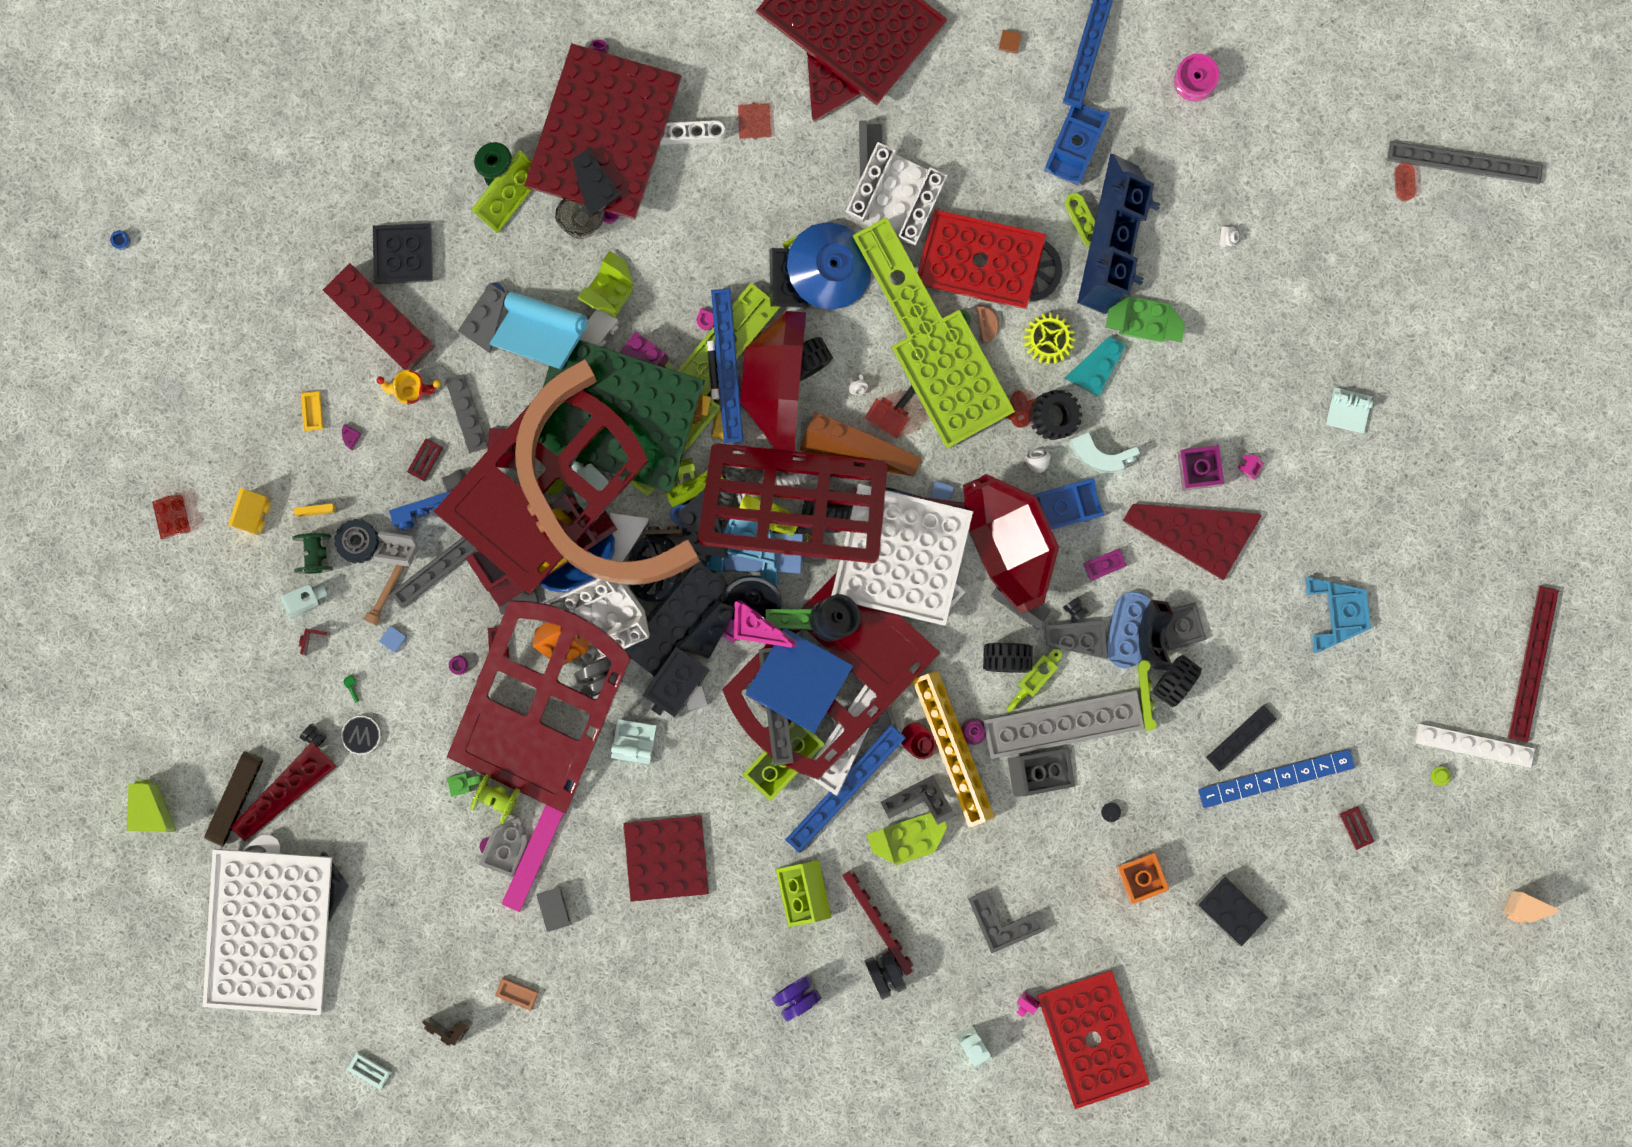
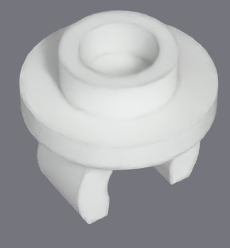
M859 375L860 380L855 382L852 380V377L849 378V392L851 394L862 395L867 391L868 384L864 381L862 375Z

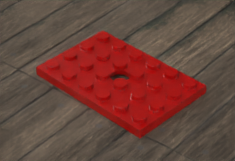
M934 209L917 273L925 287L1027 310L1047 235L1045 233ZM979 253H985L988 256V262L983 267H978L973 262L974 257Z
M1112 970L1037 994L1074 1109L1150 1085ZM1094 1031L1100 1035L1101 1041L1098 1046L1090 1047L1086 1044L1085 1038L1089 1032Z

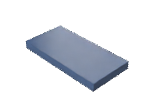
M772 533L773 539L804 542L803 534H794L792 536L784 533ZM775 553L778 573L802 574L803 556ZM728 554L729 558L725 561V571H762L763 562L732 554Z

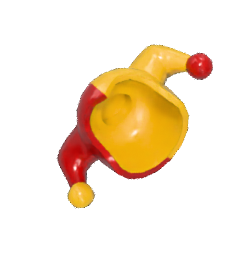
M412 370L399 372L394 377L393 383L385 382L382 376L376 379V382L380 384L386 394L394 395L399 402L407 405L418 402L423 396L433 395L441 385V382L437 379L431 385L423 384L421 376Z

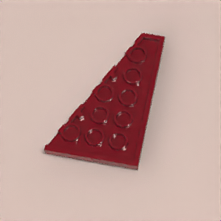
M807 53L811 114L813 122H816L862 94Z
M1132 504L1122 521L1223 581L1262 515L1259 513Z

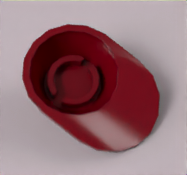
M912 722L903 729L902 734L906 738L901 744L911 755L918 759H928L936 753L938 746L935 738L923 725Z

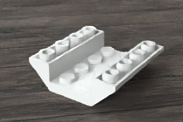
M877 142L845 212L867 227L887 217L900 242L916 245L947 175L931 167L927 170L894 154V149Z
M597 578L544 602V604L565 609L592 622L609 634L624 649L650 636L645 611L626 584L607 582ZM590 642L588 652L581 655V658L587 665L606 657Z

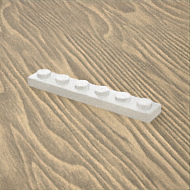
M1418 724L1414 741L1416 744L1528 768L1532 766L1535 748Z

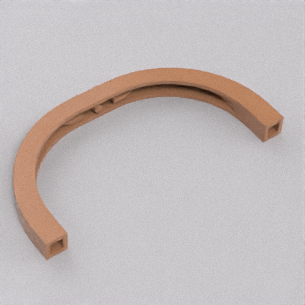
M583 360L547 383L533 399L522 419L516 441L515 455L518 478L529 502L527 508L532 516H537L539 521L536 524L540 532L545 531L560 554L573 566L586 574L607 582L631 585L646 584L672 577L700 562L689 540L646 560L619 562L597 557L579 547L567 536L539 487L535 470V454L538 439L544 425L552 413L564 401L597 382L586 360Z

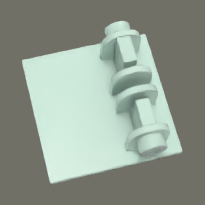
M1334 387L1326 425L1364 434L1369 409L1373 404L1372 396Z

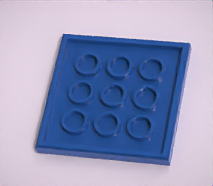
M784 628L783 632L796 641V647L774 645L747 690L746 696L815 734L852 670L853 665Z

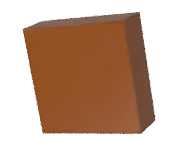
M1003 30L999 50L1017 54L1021 33Z

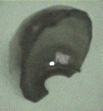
M562 199L556 208L555 220L561 229L573 238L584 239L592 237L600 230L604 223L605 211L601 210L589 219L585 205Z

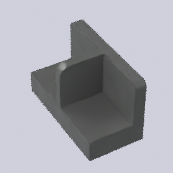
M561 887L537 894L547 932L571 925Z

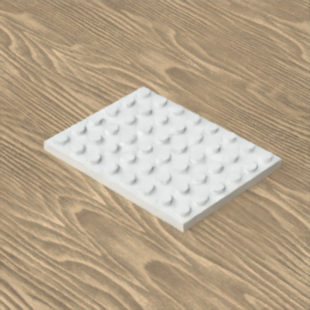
M213 849L203 1007L310 1015L322 1014L332 857Z

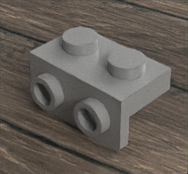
M380 531L378 537L381 542L373 555L374 560L410 567L419 550L415 538L410 535Z

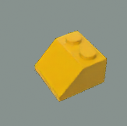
M240 488L228 525L238 530L259 535V532H262L265 527V521H263L265 513L268 514L271 508L270 498Z

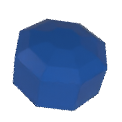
M121 230L113 232L110 237L111 245L119 250L128 248L131 242L129 235Z

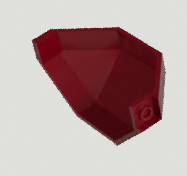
M786 311L745 348L740 402L771 446L777 450L795 451L798 400L806 312Z
M986 473L978 479L963 484L965 509L973 511L968 531L990 580L1021 614L1044 604L1059 545L1037 497Z

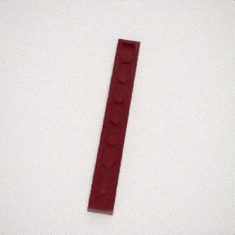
M1538 586L1508 739L1526 743L1529 741L1559 590Z

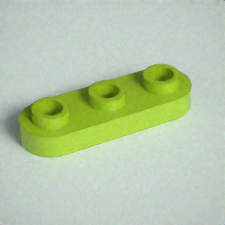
M1071 193L1065 199V208L1083 244L1090 247L1091 241L1088 239V236L1093 234L1095 220L1083 197L1078 193ZM1076 201L1078 205L1072 207L1071 202ZM1084 218L1086 220V223L1081 224L1079 222V219Z

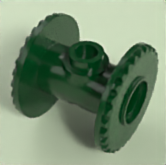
M490 142L477 151L474 165L477 172L484 177L488 186H490L495 178L503 175L509 169L512 161L511 152L504 144L499 142Z
M307 533L292 536L293 541H303L304 552L308 553V555H304L305 567L295 568L294 573L317 574L333 571L332 566H322V561L326 559L327 554L326 547L321 545V540L331 539V534Z

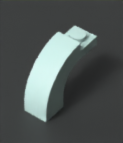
M1089 432L1071 439L1069 442L1080 462L1088 468L1102 473L1122 471L1125 468L1124 461L1126 464L1137 460L1136 456L1140 454L1137 446L1116 455L1104 454L1095 447Z

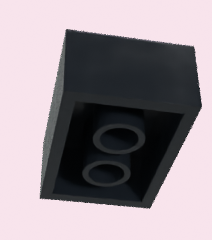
M1221 876L1195 904L1239 946H1242L1268 919L1225 876Z

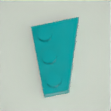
M1110 336L1107 337L1064 379L1099 397L1126 345Z

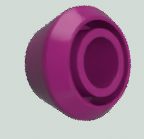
M970 718L962 724L961 730L966 743L977 745L984 741L986 732L983 721L977 718Z

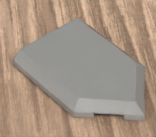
M519 816L493 828L478 863L479 865L510 877L514 876L528 843Z

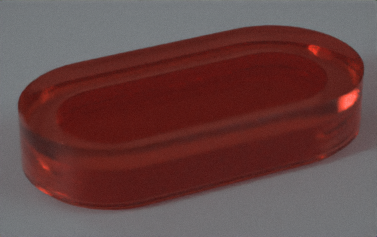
M1401 163L1394 171L1395 194L1400 201L1407 202L1416 193L1415 170L1411 164Z

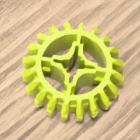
M1051 312L1048 318L1042 313L1041 320L1035 316V323L1029 321L1028 325L1031 328H1025L1024 330L1029 334L1023 336L1024 340L1029 341L1024 343V347H1031L1027 350V354L1034 352L1035 354L1032 356V359L1035 360L1039 356L1038 363L1040 364L1043 359H1046V365L1050 364V359L1053 360L1054 364H1057V357L1060 361H1064L1063 354L1065 356L1070 355L1067 349H1074V346L1070 343H1074L1076 339L1070 336L1074 335L1075 331H1068L1072 325L1071 323L1066 326L1064 325L1067 320L1066 318L1059 321L1060 314H1057L1055 319L1052 318L1053 314ZM1052 324L1060 329L1051 331L1044 325ZM1039 328L1042 339L1035 344L1034 332ZM1045 334L1049 337L1055 335V337L1052 340L1053 343H1051V341L1044 342V340L1047 337L1045 336ZM1064 334L1065 344L1060 350L1057 338ZM1049 347L1055 353H1044L1039 349Z

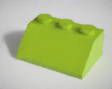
M819 860L775 869L788 927L832 918Z

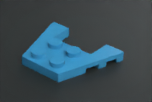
M730 519L724 533L756 537L758 522ZM769 529L768 538H773L771 529ZM727 548L728 554L763 562L761 577L770 580L776 586L779 585L775 553ZM711 556L705 567L709 570L723 572L726 559Z
M1311 577L1305 578L1307 595L1327 593L1332 634L1312 636L1313 653H1318L1371 629L1367 590Z

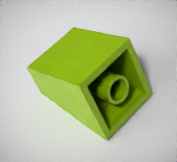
M135 780V784L128 783L126 831L175 832V825L158 784H152V780Z

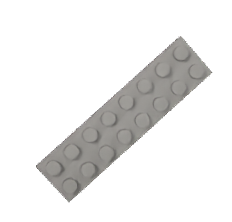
M1137 690L983 720L990 759L1145 729Z

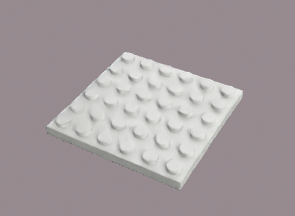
M859 484L856 494L871 495V487ZM885 490L879 560L876 563L840 560L831 596L844 594L860 606L946 626L973 511ZM853 506L850 520L868 521L869 507ZM847 532L844 546L866 548L867 534Z

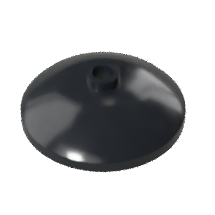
M755 575L742 576L732 581L726 588L723 602L734 606L735 601H743L765 619L766 609H781L782 596L778 587L770 580Z

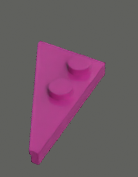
M735 601L734 639L791 648L796 647L794 639L743 601Z

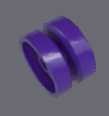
M808 975L799 978L771 997L776 1007L789 1003L781 1011V1015L786 1022L802 1015L822 999L817 989H813L806 994L804 993L812 986V981Z

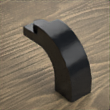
M1151 599L1140 623L1139 650L1142 660L1150 661L1153 669L1169 671L1173 664L1165 649L1164 636L1174 614L1168 602Z

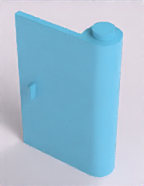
M514 291L509 292L504 302L509 312L489 344L562 370L588 327L587 317Z

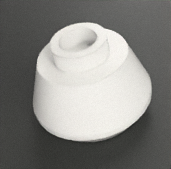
M1034 449L1026 454L1024 461L1031 471L1043 473L1049 466L1051 455L1045 449Z

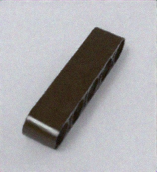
M247 751L242 753L208 826L204 839L221 847L226 844L232 831L231 826L236 822L262 766V758Z

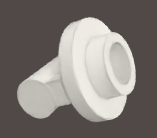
M1222 226L1219 246H1235L1239 240L1238 231H1236L1235 227Z

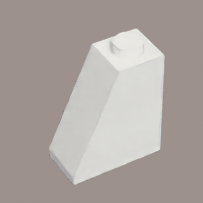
M610 513L609 517L618 529L612 533L615 538V553L611 560L625 562L643 535V530H646L650 520L649 518Z

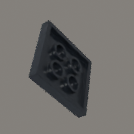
M430 223L372 226L375 284L433 282L432 229Z

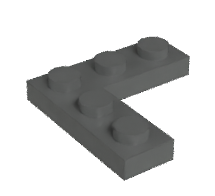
M933 775L880 802L889 819L923 801L937 825L955 816Z
M986 891L968 898L991 954L1046 930L1038 912L1001 927Z

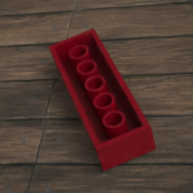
M351 263L323 289L402 369L413 370L435 348L434 344Z

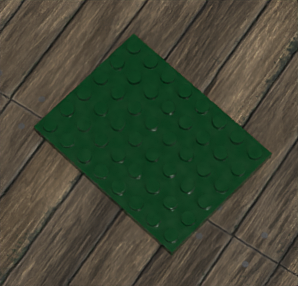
M579 340L562 370L549 366L543 387L563 371L586 360L597 382L582 391L600 400L625 422L639 441L649 461L633 480L670 493L673 492L705 380ZM563 402L547 420L538 441L553 454L559 455L591 420L592 415ZM604 427L574 461L586 465L592 464L595 468L617 474L628 462V457L608 428ZM626 469L621 476L627 478L630 472Z

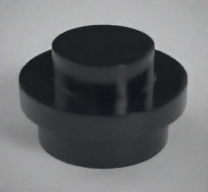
M1107 803L1102 807L1101 815L1105 821L1115 822L1121 816V809L1115 803Z

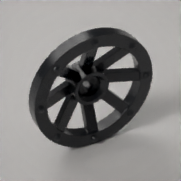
M1045 241L1043 250L1049 253L1052 260L1040 262L1036 276L1050 285L1039 293L1035 278L1032 289L1033 294L1030 297L1029 303L1037 302L1050 296L1057 288L1062 276L1060 256L1056 249L1047 241ZM1055 266L1054 279L1039 269Z
M651 535L645 537L634 547L628 562L648 559L641 555L647 547L652 557L658 556L659 554L654 543L662 544L661 554L674 548L676 545L669 538ZM681 572L666 578L665 580L668 583L663 589V580L656 581L655 594L652 595L647 592L655 582L646 583L642 588L640 584L629 585L638 598L649 602H659L674 592L679 583Z

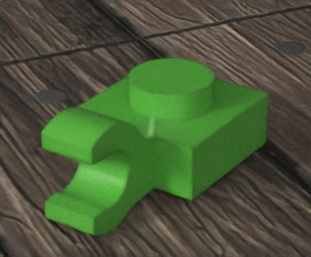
M467 773L447 777L451 797L471 792L470 786L480 784L483 780L482 775L468 778Z

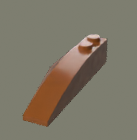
M815 411L799 449L807 453L882 460L887 463V472L912 477L915 476L921 458ZM853 464V466L865 467L864 464Z

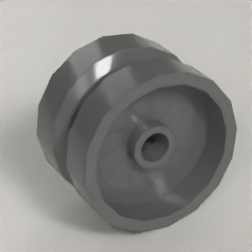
M608 658L591 663L573 674L578 684L590 681L589 684L581 688L580 691L590 697L600 694L607 673L612 665ZM612 673L609 681L615 684L618 674Z

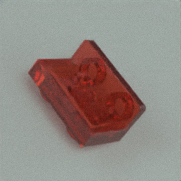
M169 495L152 501L160 539H167L178 534L191 532L182 495Z

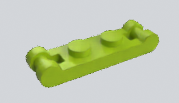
M1143 660L1137 665L1142 718L1145 730L1152 731L1156 728L1157 724L1152 719L1151 711H1154V700L1150 699L1149 692L1152 691V681L1148 680L1147 676L1150 663Z

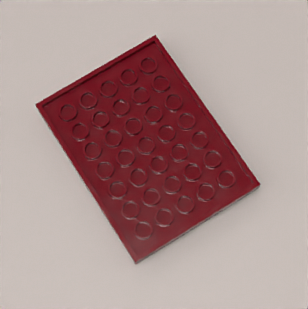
M764 0L756 9V13L876 106L948 20L923 0Z
M571 43L524 184L525 188L585 205L572 159L588 149L621 194L619 199L604 208L603 211L636 220L682 75Z

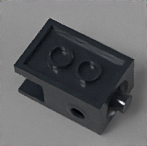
M675 647L643 693V696L654 703L651 710L661 716L666 711L674 718H677L710 670Z

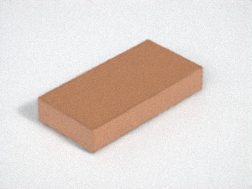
M502 977L495 996L532 1011L539 992Z

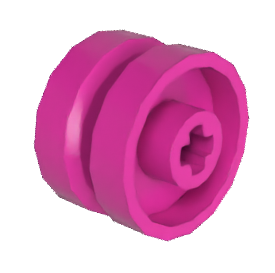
M1201 53L1185 57L1179 64L1174 76V87L1177 93L1183 99L1191 102L1202 101L1208 98L1219 79V68L1216 62L1209 56Z

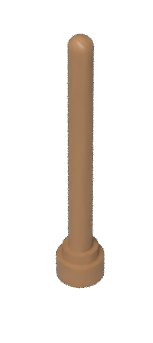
M395 566L373 610L366 613L364 620L378 626L381 620L380 612L404 566Z

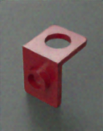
M305 628L304 635H301L299 640L300 654L307 655L311 633L330 636V633Z

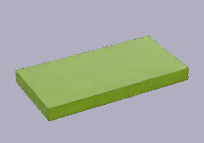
M517 150L512 156L509 169L503 175L493 180L471 208V211L497 234L532 191L524 186L532 161L520 150Z

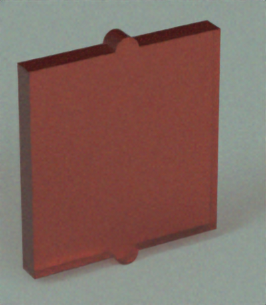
M753 102L750 105H738L739 139L753 138L757 140V138L771 137L769 104H755Z

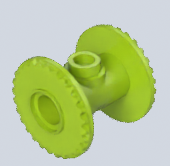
M485 775L476 790L470 809L474 811L479 802L489 807L493 806V809L503 813L500 824H504L514 809L520 790L516 788L513 794L508 796L506 795V789L502 786L489 787L488 783L491 776Z

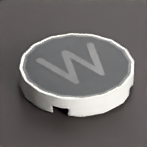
M356 716L349 719L344 725L341 732L342 742L345 748L354 754H368L379 745L381 730L372 718Z

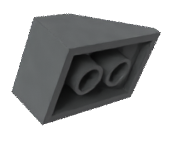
M1069 748L1008 758L1014 797L1075 787Z

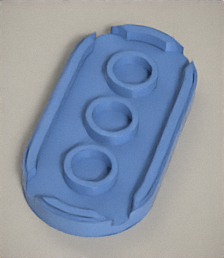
M1132 591L1123 594L1117 600L1114 607L1106 646L1108 645V659L1119 668L1136 666L1142 660L1139 650V628L1143 613L1150 600L1141 592Z

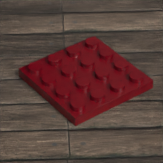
M702 816L623 823L630 902L709 894Z

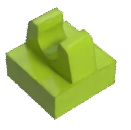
M693 458L682 460L677 475L681 482L684 481L683 475L685 473H689L691 479L695 478Z

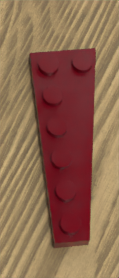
M312 741L231 826L232 830L242 840L246 841L337 767L336 764Z

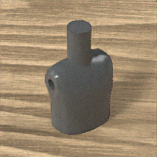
M459 469L450 475L442 477L447 492L452 491L465 477L466 473L464 470Z

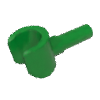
M349 675L344 679L343 683L350 691L356 703L359 699L352 686L357 681L352 675Z

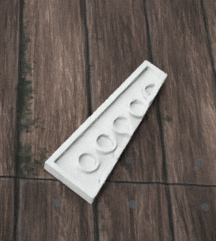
M865 685L848 709V712L854 717H858L875 700L876 694ZM874 705L867 714L872 717L878 708ZM840 724L837 725L814 760L818 759L844 732V728ZM869 728L819 780L811 779L838 796ZM832 749L825 756L828 762L837 754V752H835Z

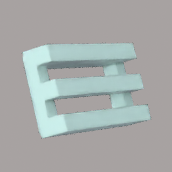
M359 1052L355 1054L347 1068L348 1071L380 1090L391 1074V1071ZM357 1059H361L362 1061L366 1062L367 1064L371 1065L377 1070L383 1072L385 1075H380L379 1073L375 1072L374 1070L370 1069L364 1064L358 1062ZM354 1064L360 1067L361 1069L365 1070L366 1072L370 1073L371 1075L377 1077L381 1080V1082L378 1083L377 1081L371 1079L370 1077L356 1070L355 1068H353Z

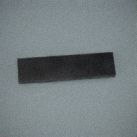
M1262 705L1205 758L1220 772L1277 719Z

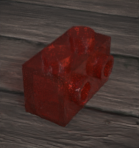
M876 398L865 419L895 438H900L912 417L908 416L909 412L904 408L899 407L897 409L892 405L893 402L888 398Z

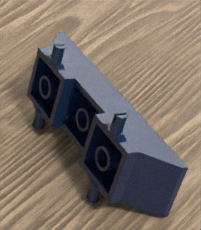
M1110 154L1077 301L1078 304L1102 314H1107L1108 310L1123 296H1130L1131 287L1134 282L1138 285L1143 283L1141 280H1144V278L1136 275L1138 258L1133 256L1140 221L1147 220L1150 208L1156 211L1160 208L1158 207L1160 203L1153 201L1154 183L1146 180L1138 165L1115 154Z

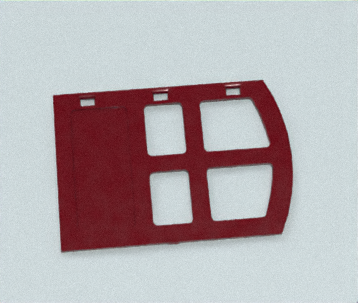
M582 390L564 402L592 415L591 420L559 455L553 454L539 441L535 458L546 467V470L537 479L543 494L557 479H561L589 503L588 507L570 526H566L556 517L563 531L574 543L578 542L649 462L642 446L625 422L600 400ZM528 405L433 512L531 595L562 560L563 556L555 548L546 532H540L536 524L539 520L536 515L532 516L527 508L529 502L522 488L497 468V463L516 444L519 428L524 414L529 407ZM606 427L622 446L628 457V462L603 490L598 491L572 470L570 464L600 430ZM627 469L630 472V474L622 482V480L619 477ZM585 516L590 518L583 527L579 525V522ZM546 562L549 566L541 574L538 569Z
M837 572L801 609H812L816 603L832 595ZM857 605L861 619L859 627L854 633L835 642H826L820 639L813 630H806L831 654L853 665L851 672L876 694V698L858 717H854L834 699L827 713L844 728V732L818 759H810L792 750L793 763L783 764L784 766L802 775L819 780L940 654V651L900 615ZM790 630V631L793 632V633H795V634H798L801 630ZM766 644L762 649L773 648L774 645ZM758 652L722 691L732 713L747 735L772 757L769 728L763 727L742 695V691L756 677L761 668ZM917 662L921 666L912 674L909 669ZM875 705L879 710L870 717L867 712ZM788 719V725H790L793 721ZM833 749L837 754L828 762L825 756Z
M510 600L482 670L476 680V685L447 758L483 775H490L491 779L514 790L518 788L521 793L566 814L631 660V656L609 634L575 613L544 603ZM519 618L548 622L562 628L544 674L505 656ZM575 635H580L589 641L612 662L597 699L558 681ZM498 671L536 688L537 692L527 715L489 698L488 694ZM612 672L618 674L615 684L609 681ZM551 696L589 713L590 718L580 740L541 722ZM590 726L596 728L593 737L587 735ZM567 780L574 781L570 791L565 788Z

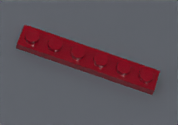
M849 871L842 874L843 879L904 974L907 976L912 973L911 967L914 966L908 956L904 957L900 951L903 949L897 939L893 941L890 936L892 931L886 922L883 924L879 919L881 913L877 907H872L868 902L871 898L865 889L861 891L858 886L860 881L854 872L851 874Z

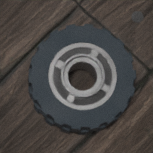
M358 519L348 520L340 525L341 527L337 529L334 537V544L340 556L346 561L355 564L369 561L379 544L378 533L364 520ZM361 537V543L358 546H353V539Z

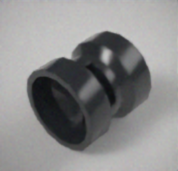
M1079 596L1062 607L1065 612L1071 615L1070 619L1073 623L1089 613L1087 607H1082V601Z
M311 723L301 733L299 738L309 744L313 741L319 747L325 741L327 735L319 732L317 727Z

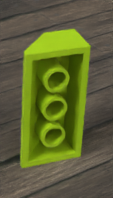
M795 722L789 725L791 747L795 752L811 759L825 745L815 734ZM764 751L742 775L771 802L798 772L784 765L773 766V758Z

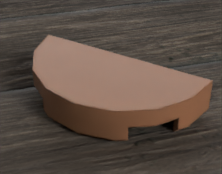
M976 306L982 343L985 344L996 336L999 329V321L991 309L985 306Z

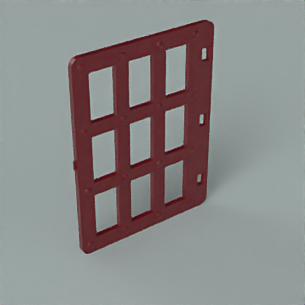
M716 443L712 445L710 451L698 542L704 546L876 563L880 556L887 463L882 460ZM733 451H742L745 452V455L733 453ZM793 457L805 458V461L793 460ZM853 464H864L865 467L853 466ZM723 465L765 470L763 484L721 479ZM776 471L818 475L817 489L775 485ZM830 477L872 481L871 495L829 491ZM719 491L761 496L760 510L717 506ZM773 497L815 501L814 516L772 511ZM827 503L869 507L868 521L826 517ZM715 518L758 522L756 537L714 532ZM770 523L812 528L811 543L768 538ZM824 529L867 534L866 548L823 544Z

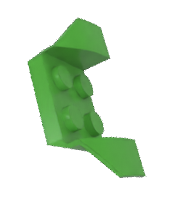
M1130 296L1108 310L1105 328L1120 330L1119 333L1121 335L1155 342L1171 340L1182 343L1185 323L1172 306H1169L1167 303Z

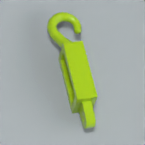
M1053 649L1047 657L1042 655L1032 667V671L1028 672L1017 684L1021 690L1006 708L1008 712H1012L1027 695L1031 698L1034 697L1057 670L1058 666L1055 664L1062 657V652L1059 649ZM1045 663L1050 668L1049 672L1045 675L1041 674L1038 670L1039 665Z

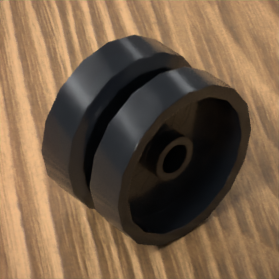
M835 594L816 603L810 613V625L813 632L826 642H835L854 633L859 627L861 620L857 604L844 594Z
M889 949L880 953L879 957L883 963L882 966H879L876 958L873 956L864 960L881 1000L891 996V990L888 986L890 982L896 992L907 989L902 978L901 969L897 961L893 959Z

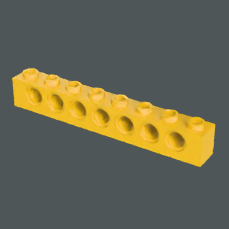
M939 671L916 678L913 684L969 828L995 818Z

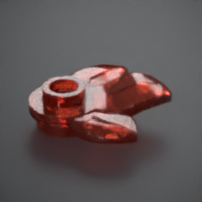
M1015 391L1010 399L1015 412L1005 418L1011 420L1013 425L1018 428L1026 427L1030 423L1029 417H1032V414H1029V409L1033 408L1031 404L1036 399L1028 401L1023 392ZM1023 415L1024 419L1018 420L1017 417Z

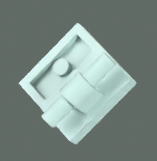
M617 719L614 743L611 748V758L650 764L657 726Z

